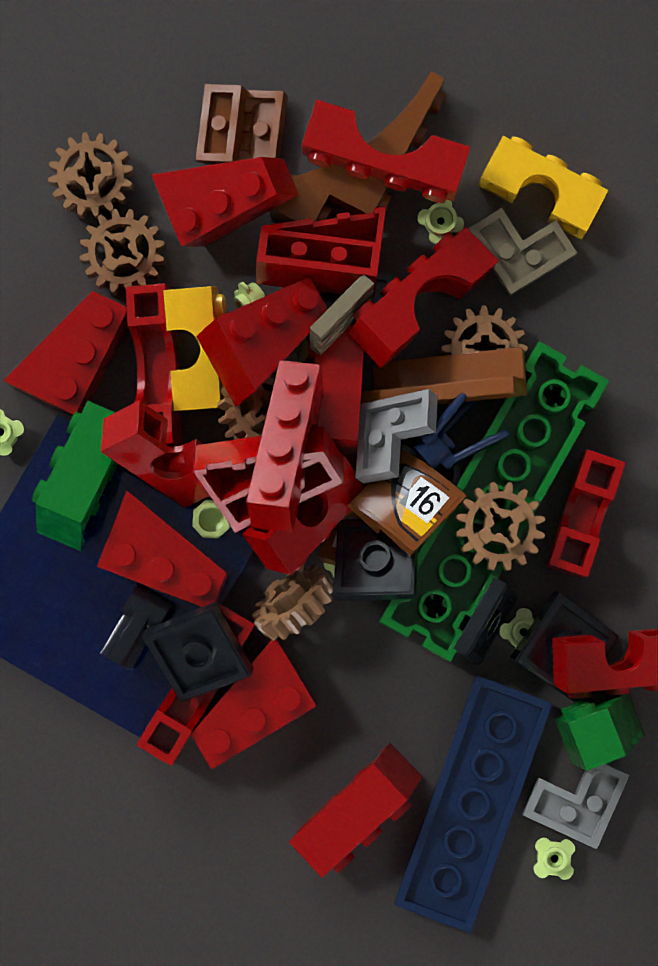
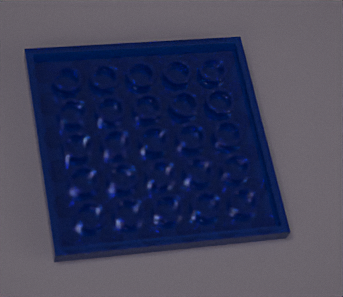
M58 414L0 512V658L134 735L141 737L172 687L147 645L132 670L118 665L101 654L102 649L122 617L121 611L127 599L139 584L136 581L97 567L126 491L134 495L229 574L219 598L218 606L224 604L254 551L242 535L249 527L238 532H234L230 527L219 538H204L192 526L193 510L207 498L184 508L121 465H118L112 481H108L98 501V504L101 506L97 515H91L83 532L85 542L81 551L37 533L36 503L32 502L34 491L41 479L48 480L53 470L49 465L58 445L65 447L70 437L67 434L70 421ZM143 585L174 603L166 621L201 608L193 603Z

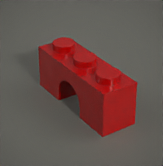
M140 400L104 418L101 453L184 508L210 496L193 472L196 446L202 445L198 440L195 439L181 446L166 445L168 419Z
M588 449L581 454L544 565L545 567L580 579L589 576L600 542L598 538L600 528L608 506L614 500L626 462Z
M344 455L343 483L303 501L302 509L296 516L293 533L250 526L242 534L267 569L292 575L306 563L308 556L318 545L329 538L332 530L345 515L352 512L348 505L365 486L355 478L356 472Z
M658 628L628 631L627 652L620 661L613 664L607 663L605 642L591 634L552 638L554 686L567 693L568 697L589 698L592 696V691L606 690L608 694L623 695L630 693V688L644 687L648 691H658Z

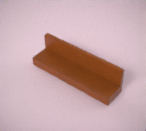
M516 347L391 361L382 368L375 363L373 365L374 391L361 392L362 404L430 389L438 395L437 405L453 403L460 393L466 394L464 402L527 396L524 349Z

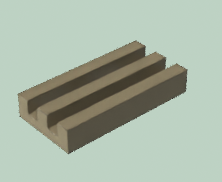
M365 275L360 276L310 327V348L321 356L356 320L353 317L355 312L368 300L373 302L374 290L372 289L374 288V282Z

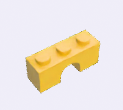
M502 136L480 178L478 186L513 204L523 187L529 184L544 185L552 192L555 200L554 209L547 222L551 224L557 220L562 230L582 240L600 208L608 189L602 187L603 183L591 174L582 173L579 175L567 169L568 165L562 159L553 155L544 157L532 151L533 147L527 141L519 137L513 136L509 139Z
M207 286L163 290L167 331L186 330L196 337L215 318L227 313L224 294H219L218 287ZM200 343V355L192 367L170 371L174 411L218 408L217 403L225 398L220 392L224 386Z

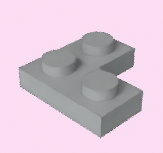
M430 389L360 405L356 479L365 484L399 477L401 440L436 432L437 394Z
M607 764L584 771L575 794L541 778H537L522 815L597 849L630 775Z

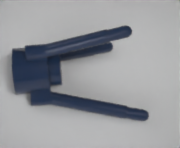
M460 393L436 421V432L420 437L421 440L413 447L434 470L440 465L449 470L457 462L507 438L509 431L503 430L452 454L450 451L456 445L447 434L478 402L470 401L462 405L466 400V394Z

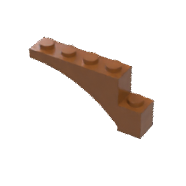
M431 71L416 96L402 113L367 144L375 150L389 155L407 154L412 146L417 149L420 148L429 130V127L424 125L430 113L437 115L447 97V93L442 91L445 78ZM331 164L329 168L320 167L296 176L290 174L299 195L271 210L270 216L282 222L312 218L313 222L327 220L333 211L332 208L328 207L329 203L352 215L372 213L374 208L386 206L387 210L393 196L388 194L390 188L384 185L385 180L369 176L367 180L359 179L347 174L346 168Z

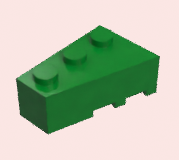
M87 401L82 413L76 411L72 416L67 428V434L70 437L65 447L58 445L49 465L53 470L47 481L40 480L32 497V502L36 503L37 533L81 551L85 542L83 532L91 515H97L101 506L98 504V501L108 481H112L119 465L101 453L103 420L115 412Z
M629 693L614 695L590 704L583 700L561 708L563 715L554 718L571 764L585 771L627 756L634 748L633 745L639 743V739L645 736Z

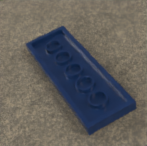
M475 675L395 897L394 905L471 933L552 706L551 702Z

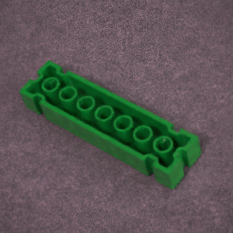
M539 341L525 364L527 396L506 398L483 439L503 430H508L509 436L475 453L456 485L466 495L465 499L475 503L477 499L474 490L478 487L485 494H488L490 483L495 482L498 490L503 491L509 482L513 484V494L517 495L523 489H526L528 491L525 498L527 504L538 501L540 505L586 423L577 418L580 411L588 414L594 409L609 380L583 365L575 372L562 366L567 356ZM551 390L555 391L558 394L556 400L561 403L560 407L556 403L553 407L546 404L547 398L543 395V392L545 391L546 395H548ZM493 500L499 508L511 511L517 508L515 504L509 501ZM462 503L423 543L418 552L416 599H391L379 620V623L405 638L409 637L412 630L424 636L425 638L420 646L447 662H451L457 652L453 648L463 632L458 629L463 618H471L493 577L498 579L503 570L501 562H497L493 571L488 570V560L484 558L475 565L472 562L476 554L473 549L468 552H462L461 548L468 541L466 537H456L455 534L460 529H463L465 525L457 521L456 516L468 513V510ZM479 509L473 520L474 534L481 530L484 518ZM496 516L492 517L495 524L490 528L491 532L494 535L501 533L504 537H507L505 529L510 526L507 519L499 521ZM526 519L519 523L517 531L519 540L527 528ZM487 543L482 546L491 553L507 554L502 546L498 544ZM433 595L442 599L440 607L444 609V612L440 617L438 613L434 614V618L426 615L428 608L423 603L427 597L429 600H433Z

